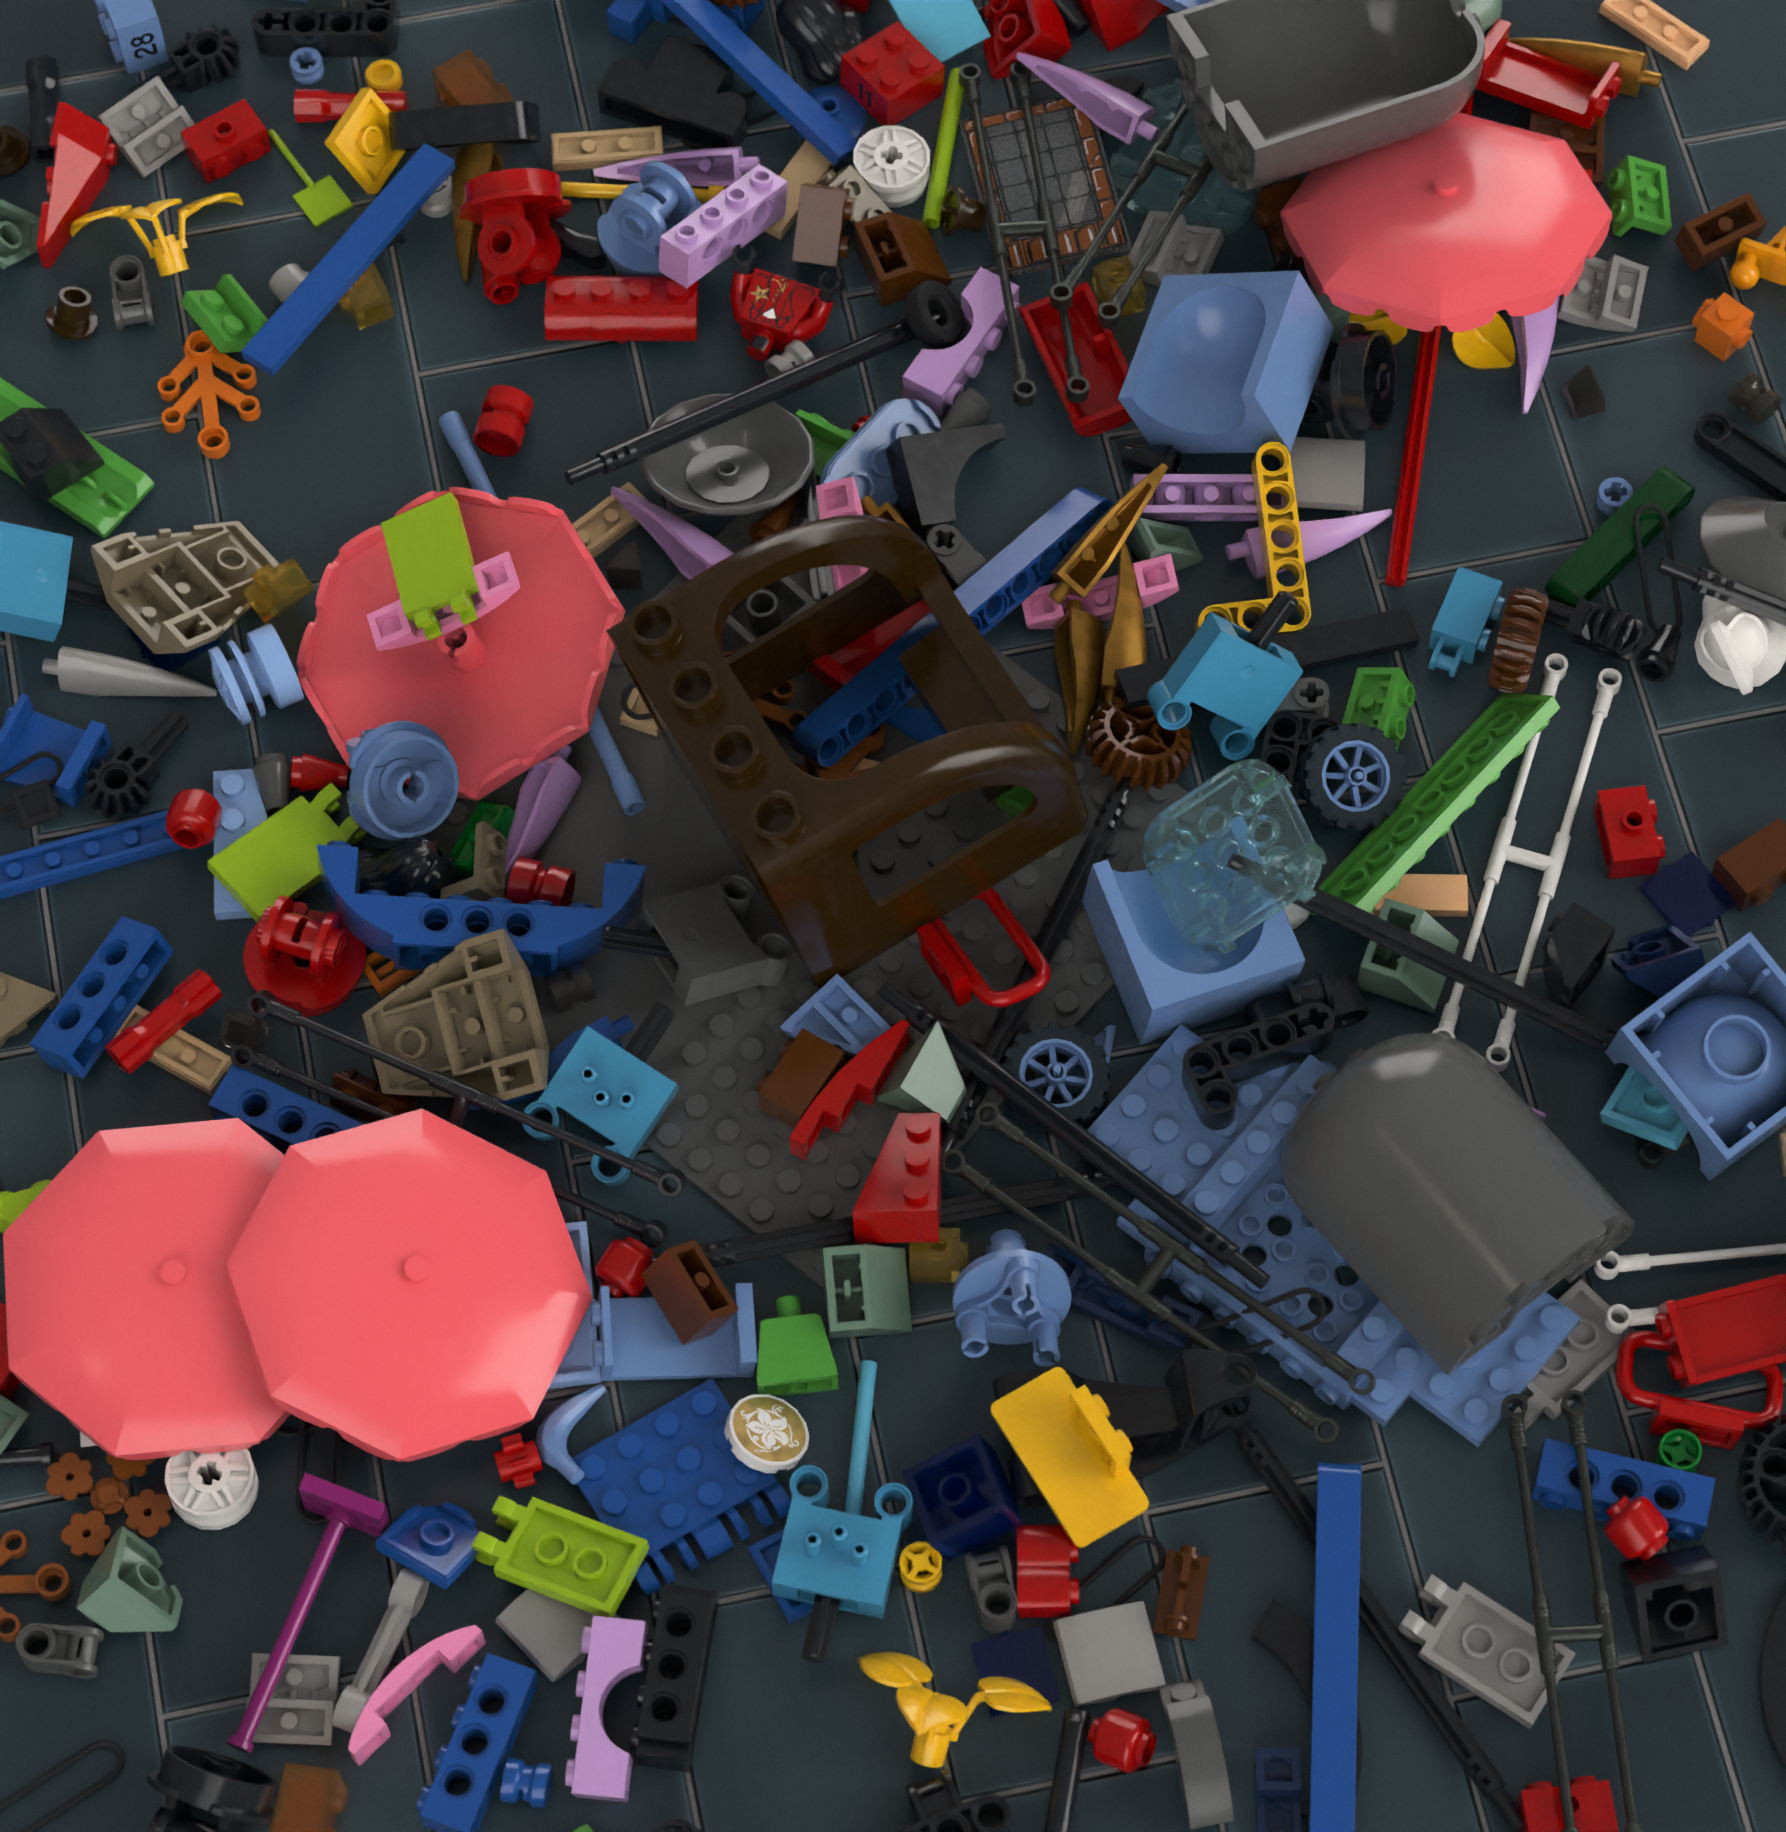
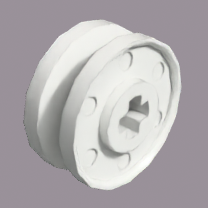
M881 126L868 131L858 140L853 150V168L888 208H900L914 203L924 195L930 179V149L924 138L914 130L902 126Z
M247 1449L214 1453L184 1451L179 1455L170 1457L166 1464L164 1481L175 1512L185 1523L199 1529L220 1530L236 1524L250 1512L258 1497L259 1480L250 1452ZM213 1477L219 1478V1481L214 1480V1479L212 1480V1478H213ZM205 1482H212V1485H205Z

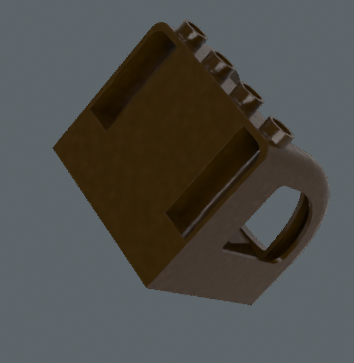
M846 515L816 520L788 528L743 548L659 599L648 600L639 604L629 617L606 630L668 749L786 937L791 941L793 948L819 989L836 974L841 978L915 934L917 932L916 928L929 922L933 923L1073 838L1087 824L1088 809L1073 764L1058 739L1044 728L952 591L930 549L911 529L900 523L869 515ZM831 565H854L869 568L858 579L730 656L723 657L721 637L725 622L733 609L752 593L782 578L813 568ZM924 600L940 626L901 653L898 658L909 685L942 735L915 745L890 757L866 772L847 779H820L798 769L786 756L754 706L753 701L814 665L813 661L826 654L830 656L917 602ZM1015 786L1023 787L1033 793L1030 805L1013 819L881 899H871L852 858L853 852L864 843L911 815L935 803L967 791L979 789L987 803Z

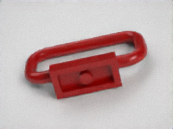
M992 887L971 900L979 899L986 903L1030 963L1035 974L1029 980L1004 991L992 990L941 918L933 923L929 922L916 928L922 958L957 1007L972 1001L971 991L986 1005L1007 1007L1037 994L1050 981L1051 968L1047 959L1001 896Z
M1638 1330L1628 1334L1620 1342L1616 1361V1385L1622 1396L1629 1402L1640 1407L1654 1409L1649 1419L1648 1433L1664 1436L1671 1430L1683 1429L1696 1435L1701 1444L1732 1450L1744 1432V1428L1764 1429L1768 1421L1775 1423L1780 1417L1783 1406L1784 1382L1782 1372L1777 1365L1757 1370L1766 1378L1765 1408L1761 1412H1749L1640 1389L1635 1385L1632 1377L1635 1351L1638 1348L1647 1347L1670 1352L1666 1338L1661 1339L1658 1332Z

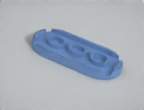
M902 398L883 404L827 462L820 477V484L852 476L856 482L860 501L867 495H870L879 507L886 501L894 506L898 502L885 449L899 437L941 431L940 422L936 414L925 403L915 399Z

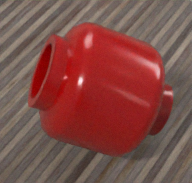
M198 788L185 789L178 792L172 799L165 820V828L173 841L181 847L195 849L210 844L216 836L222 817V807L219 801L206 790Z
M626 1236L624 1240H612L594 1268L596 1277L602 1282L600 1286H609L610 1298H622L623 1296L630 1298L640 1297L647 1287L641 1274L652 1264L654 1252L640 1241Z
M1624 1495L1606 1510L1610 1519L1604 1526V1533L1626 1559L1631 1560L1639 1557L1642 1561H1646L1669 1541V1538L1665 1535L1669 1529L1668 1520L1646 1496H1639L1630 1501Z
M1114 1708L1107 1711L1102 1718L1097 1717L1093 1721L1089 1730L1088 1741L1093 1743L1092 1751L1097 1761L1123 1772L1131 1773L1138 1770L1140 1766L1145 1767L1150 1763L1156 1749L1157 1736L1153 1733L1151 1723L1144 1717Z

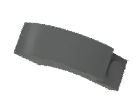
M1201 1679L1158 1687L1159 1701L1174 1750L1181 1799L1190 1829L1234 1821L1228 1775L1217 1723L1210 1698L1205 1694Z

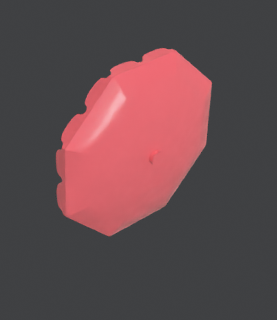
M1459 112L1448 122L1429 132L1311 170L1280 212L1287 241L1298 258L1303 257L1308 278L1319 295L1326 294L1330 298L1331 303L1336 307L1359 315L1370 316L1377 309H1382L1387 312L1390 320L1394 323L1421 332H1432L1437 325L1446 326L1450 332H1463L1488 324L1500 310H1506L1510 316L1516 317L1530 315L1549 308L1554 304L1555 299L1559 295L1566 297L1575 287L1583 272L1586 258L1591 259L1596 255L1606 239L1612 220L1611 210L1564 139Z
M449 487V490L441 492L431 491L419 496L397 511L394 517L452 492L458 500L475 565L508 551L521 587L492 611L456 630L430 641L426 640L405 647L379 651L375 646L366 615L400 600L382 526L371 527L345 543L339 549V555L334 559L333 563H328L324 570L315 602L317 615L315 620L307 625L299 647L296 663L298 667L297 677L306 696L327 727L328 734L347 766L350 753L346 751L347 740L360 737L361 732L364 730L375 729L389 722L412 721L433 730L447 745L458 768L459 790L457 798L479 801L590 731L615 648L606 630L623 620L625 609L564 510L540 500L523 497H509L508 500H501L487 492L469 488ZM410 777L405 780L404 788H408Z
M418 1109L289 1146L225 1265L227 1282L242 1325L245 1326L248 1332L253 1360L263 1388L270 1398L290 1414L315 1426L334 1429L340 1433L343 1439L374 1456L398 1462H410L454 1448L462 1442L468 1440L478 1441L519 1428L525 1423L532 1421L593 1299L547 1172L424 1109Z
M239 1118L98 1131L3 1233L9 1370L41 1400L54 1410L62 1413L86 1437L115 1458L147 1460L172 1457L184 1451H196L198 1453L237 1451L251 1448L253 1445L260 1444L263 1440L268 1439L290 1416V1413L279 1407L263 1388L251 1353L248 1332L240 1321L231 1296L225 1265L279 1167L284 1154Z

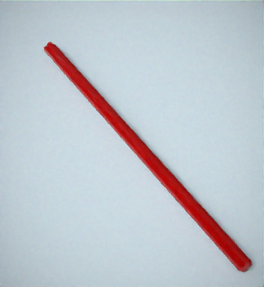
M1474 92L1459 113L1471 115ZM1439 325L1435 326L1432 332L1420 331L1385 576V583L1389 587L1402 588L1406 585L1442 328Z

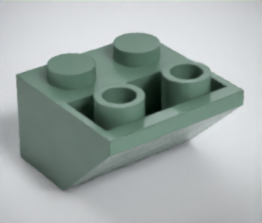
M1385 898L1379 918L1453 954L1456 953L1459 940L1426 911ZM1369 941L1360 965L1357 985L1359 989L1434 1013L1447 977Z
M862 1244L824 1247L822 1249L821 1265L828 1339L912 1332L905 1248Z

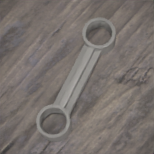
M406 1567L400 1571L393 1584L388 1600V1608L352 1684H349L344 1689L336 1704L332 1725L349 1733H353L364 1706L380 1685L411 1618L418 1614L426 1599L430 1581Z

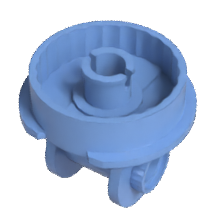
M649 161L640 170L641 182L627 186L623 190V194L618 195L612 202L607 214L601 215L597 221L599 243L613 267L624 276H666L658 271L660 236L702 206L701 202L695 197L689 182L681 172L665 163Z
M394 721L383 724L375 729L364 730L361 732L360 737L347 740L346 751L350 753L348 766L352 769L350 790L347 791V803L349 804L350 816L364 831L385 840H403L405 838L425 835L437 828L447 818L458 795L459 774L453 756L437 733L424 725L412 721ZM410 777L408 788H404L405 780Z

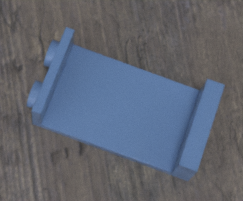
M735 1283L731 1298L739 1310L713 1335L684 1346L654 1297L610 1298L609 1286H600L597 1301H591L590 1322L591 1326H598L599 1341H593L592 1360L593 1366H600L601 1381L753 1377L758 1359L752 1283Z

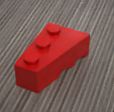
M898 1113L852 1210L855 1243L940 1242L942 1180L940 1113Z

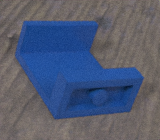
M21 693L16 704L11 705L7 709L3 726L0 730V774L39 752L56 754L62 761L63 771L56 784L51 787L55 800L77 808L85 794L83 787L84 783L88 782L86 777L87 769H98L96 765L97 759L104 760L113 744L107 726L91 720L87 729L84 730L34 711L29 696ZM40 758L5 778L4 781L19 787L45 779L50 781L57 773V765L53 759Z

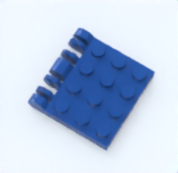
M713 1378L572 1458L584 1472V1477L576 1485L597 1520L603 1524L648 1540L650 1549L634 1577V1581L645 1597L661 1589L657 1578L647 1562H653L667 1585L676 1580L673 1568L662 1555L669 1549L675 1547L684 1566L692 1571L699 1567V1563L685 1541L690 1537L693 1539L699 1551L708 1562L734 1546L729 1534L720 1521L722 1518L726 1517L740 1541H744L750 1537L749 1528L736 1510L749 1504L757 1521L764 1528L773 1524V1520L760 1496L763 1495L778 1519L785 1517L789 1512L791 1500L774 1475L751 1469L737 1459L731 1451L733 1446L729 1441V1437L726 1441L724 1429L726 1418L732 1409Z

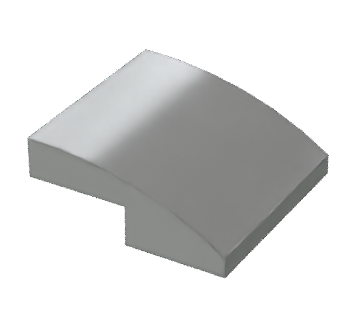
M158 75L96 117L98 122L109 128L112 141L118 145V149L143 178L184 150L180 132L195 124L185 108L176 103Z
M1149 211L1123 266L1125 273L1131 274L1169 213ZM1180 214L1139 277V280L1160 287L1164 275L1209 274L1224 241L1221 229L1187 225L1184 215Z
M1615 254L1608 262L1597 257L1586 258L1583 272L1575 287L1568 296H1559L1557 318L1596 329L1634 332L1637 327L1648 267Z
M1296 437L1289 454L1291 457L1297 508L1363 511L1365 441Z
M527 1589L496 1618L495 1622L553 1683L585 1660L587 1653L581 1652L583 1630L585 1626L591 1627L592 1617L597 1615ZM615 1613V1615H614L613 1618H620V1617L617 1615V1613Z
M1144 1601L1098 1609L1053 1622L1075 1707L1114 1701L1123 1695L1158 1690V1687L1166 1685Z
M252 1653L250 1697H247L246 1708L270 1654ZM289 1654L251 1742L333 1745L335 1726L332 1725V1717L339 1696L342 1656Z

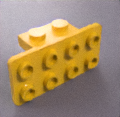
M1054 1367L992 1403L990 1411L992 1417L1075 1546L1079 1548L1086 1547L1147 1511L1149 1500L1129 1470L1130 1453L1133 1452L1129 1439L1121 1429L1115 1431L1108 1421L1107 1417L1110 1416V1413L1103 1399L1098 1394L1092 1396L1086 1385L1077 1389L1063 1368Z

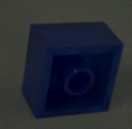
M979 1434L902 1472L930 1546L948 1562L1024 1524L997 1453Z

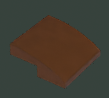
M1541 112L1530 113L1529 131L1564 139L1583 169L1592 170L1593 184L1603 183L1605 116L1603 118L1597 117L1588 130Z

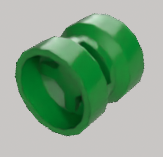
M1683 1429L1671 1430L1661 1439L1654 1455L1653 1463L1694 1473L1702 1455L1701 1442L1690 1431Z

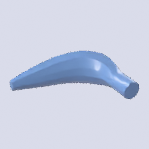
M602 1384L589 1388L558 1405L544 1418L537 1430L535 1444L540 1459L557 1469L573 1485L582 1480L584 1472L568 1454L567 1438L574 1426L606 1391Z

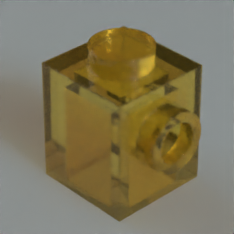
M1127 254L1116 259H1106L1093 267L1092 290L1100 304L1109 302L1118 287L1125 283L1133 271L1134 266ZM1140 277L1132 288V295L1121 310V319L1145 310L1146 288Z
M373 262L339 300L343 312H351L359 330L394 317L390 295Z
M292 557L273 568L271 563H268L251 575L254 582L243 593L249 600L252 608L266 624L297 606L315 588Z
M940 1228V1242L909 1243L910 1282L955 1283L960 1274V1268L968 1266V1243H960V1228Z

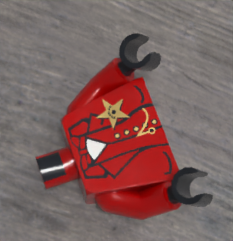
M737 244L734 247L732 256L734 261L738 263V270L733 271L730 301L734 320L741 325V336L745 340L750 341L746 349L750 357L758 361H765L771 349L784 353L785 346L794 339L805 343L824 330L834 305L832 297L841 294L845 288L842 278L838 277L835 286L828 289L827 283L831 278V272L825 271L818 278V286L820 288L818 289L758 268H754L751 273L749 272V266L753 265L758 257L756 249L752 246L750 258L746 261H741L739 257L741 245Z

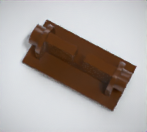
M352 1069L350 1072L343 1070L341 1074L336 1072L333 1074V1088L392 1114L401 1115L415 1111L417 1108V1102L412 1100V1095L382 1094V1092L377 1091L380 1082L358 1073L355 1069ZM330 1098V1104L371 1123L380 1120Z
M1182 1545L1180 1552L1167 1550L1153 1633L1196 1641L1210 1557L1197 1555L1198 1549L1194 1546Z

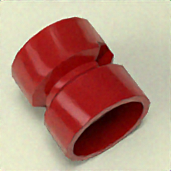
M495 385L490 387L486 392L481 408L482 414L477 420L472 435L476 446L494 456L513 457L517 455L521 450L526 434L524 426L529 424L534 409V402L531 397L522 390L512 386Z
M519 856L509 877L506 899L511 900L515 904H528L533 900H544L551 902L553 906L569 907L574 894L576 872L556 865H551L545 870L543 862Z

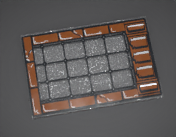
M1063 96L1031 104L1047 197L1051 200L1060 248L1058 256L1060 266L1078 262L1119 201L1098 126ZM1022 106L982 115L995 199L1000 206L1002 223L1040 221L1037 209V201L1039 199ZM973 119L959 121V126L978 198L987 203ZM1123 214L1120 215L1093 258L1132 249ZM986 217V218H985V225H986V229H987L988 236H989V240H990L989 229H988V223H987V217ZM1042 236L1005 238L1008 252L1006 262L1009 278L1051 268L1049 257L1045 253Z

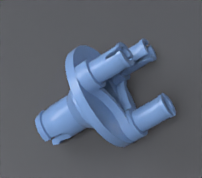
M1011 1229L996 1231L990 1237L992 1243L991 1246H987V1254L965 1267L959 1274L953 1287V1310L956 1326L961 1331V1349L963 1354L972 1358L983 1356L989 1349L987 1342L1014 1345L1032 1341L1034 1362L1041 1367H1051L1055 1365L1054 1360L1059 1362L1061 1357L1057 1337L1061 1331L1060 1324L1068 1314L1071 1305L1069 1279L1061 1266L1054 1260L1041 1253L1026 1250L1025 1246L1027 1244L1019 1232Z

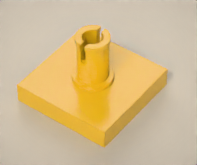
M371 87L359 90L324 143L367 194H378L406 151H391L388 113L391 111Z

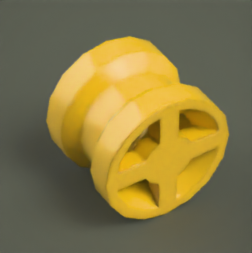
M916 1541L909 1544L902 1551L899 1558V1568L903 1585L913 1592L926 1593L933 1590L940 1583L942 1578V1557L939 1550L933 1544L925 1541ZM924 1571L929 1572V1574L924 1573V1574H919V1575L917 1576V1574H918L919 1572H924Z

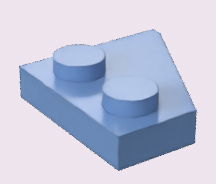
M838 974L831 978L780 1026L782 1032L792 1038H796L803 1028L843 1050L845 1055L855 1057L871 1041L891 1028Z

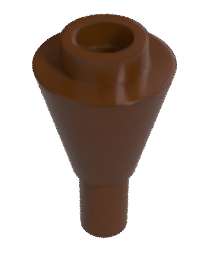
M796 493L750 526L749 534L753 543L790 527L792 515L798 508Z

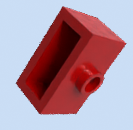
M245 98L180 132L186 155L207 184L218 178L228 176L235 169L251 161H256L271 151L267 129Z
M1646 786L1598 790L1593 813L1608 880L1656 874L1660 859L1665 858V843L1662 834L1656 835L1654 823L1657 822L1656 803L1654 799H1648Z
M1581 1776L1571 1779L1569 1782L1575 1827L1579 1829V1832H1619L1609 1780L1596 1781L1595 1776ZM1540 1781L1528 1784L1526 1790H1521L1516 1804L1523 1819L1524 1826L1521 1830L1522 1832H1561L1564 1829L1559 1786H1553L1550 1781Z

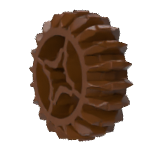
M1514 588L1510 592L1488 676V683L1491 688L1498 689L1499 692L1507 694H1522L1526 691L1549 603L1546 595L1525 588V590Z
M1115 696L1112 702H1103L1102 706L1095 710L1094 715L1090 718L1085 732L1086 755L1091 757L1093 767L1101 768L1102 777H1114L1115 785L1121 782L1123 777H1130L1128 783L1130 790L1136 785L1141 786L1145 792L1152 785L1161 790L1166 783L1173 784L1178 776H1181L1182 772L1185 771L1192 752V743L1190 742L1191 731L1185 729V727L1177 730L1164 729L1158 723L1150 705L1126 710L1123 700Z

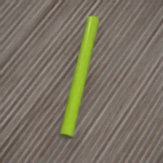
M953 68L949 72L922 221L925 222L929 229L938 228L941 222L942 213H940V208L943 205L965 92V89L958 82L960 68Z

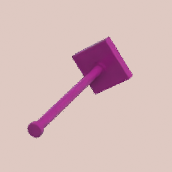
M308 1473L304 1474L298 1488L304 1508L326 1517L329 1522L235 1736L230 1735L226 1743L228 1746L247 1754H251L254 1744L251 1743L344 1529L352 1527L378 1538L391 1525L385 1503Z

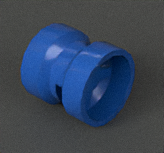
M509 1757L502 1778L501 1802L515 1804L521 1799L528 1801L531 1807L545 1809L552 1787L553 1765L540 1762L535 1766H527L523 1759Z

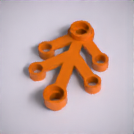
M197 330L192 332L186 339L183 347L185 357L169 375L162 377L157 383L159 395L164 401L172 402L180 397L172 407L162 412L161 420L167 432L178 433L182 431L186 425L185 416L201 399L205 427L198 434L199 447L202 454L206 457L220 459L229 451L230 440L226 429L220 426L217 397L237 408L240 418L248 422L259 418L261 407L259 400L255 396L245 395L215 377L213 365L232 375L236 387L241 390L253 388L257 383L255 369L251 365L241 364L225 353H221L203 330ZM201 349H208L204 352H198ZM197 368L198 379L181 396L182 389L180 384ZM244 374L251 375L248 379H239ZM168 386H175L171 391L164 390ZM246 406H254V409L251 411L243 410ZM173 417L179 418V420H178L177 422H174V423H169V422H168V420H169L170 418H173ZM214 443H220L216 447H210Z

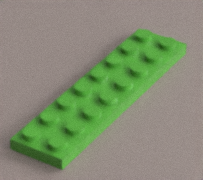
M1501 693L1403 797L1402 801L1396 804L1395 812L1390 817H1385L1318 888L1372 914L1375 910V905L1382 897L1399 885L1401 877L1412 865L1417 864L1425 857L1427 849L1438 838L1448 833L1451 829V824L1456 818L1474 805L1476 797L1487 785L1492 784L1500 777L1501 770L1525 750V745L1530 739L1548 726L1549 719L1560 709L1553 695Z

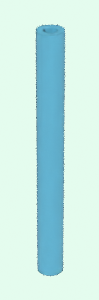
M870 1360L860 1362L845 1512L861 1516L877 1363Z

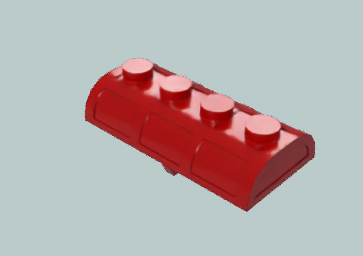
M547 275L544 308L545 340L618 341L619 344H626L627 341H697L699 280L686 289L668 276Z
M1088 282L1077 285L1073 292V303L1068 309L1076 356L1080 358L1083 377L1090 384L1088 398L1083 403H1073L1066 397L1068 376L1065 359L1067 355L1059 310L1052 308L1050 305V296L1017 308L1077 435L1082 437L1099 435L1132 421V418L1118 399L1129 366L1111 329H1105L1098 324L1099 304Z

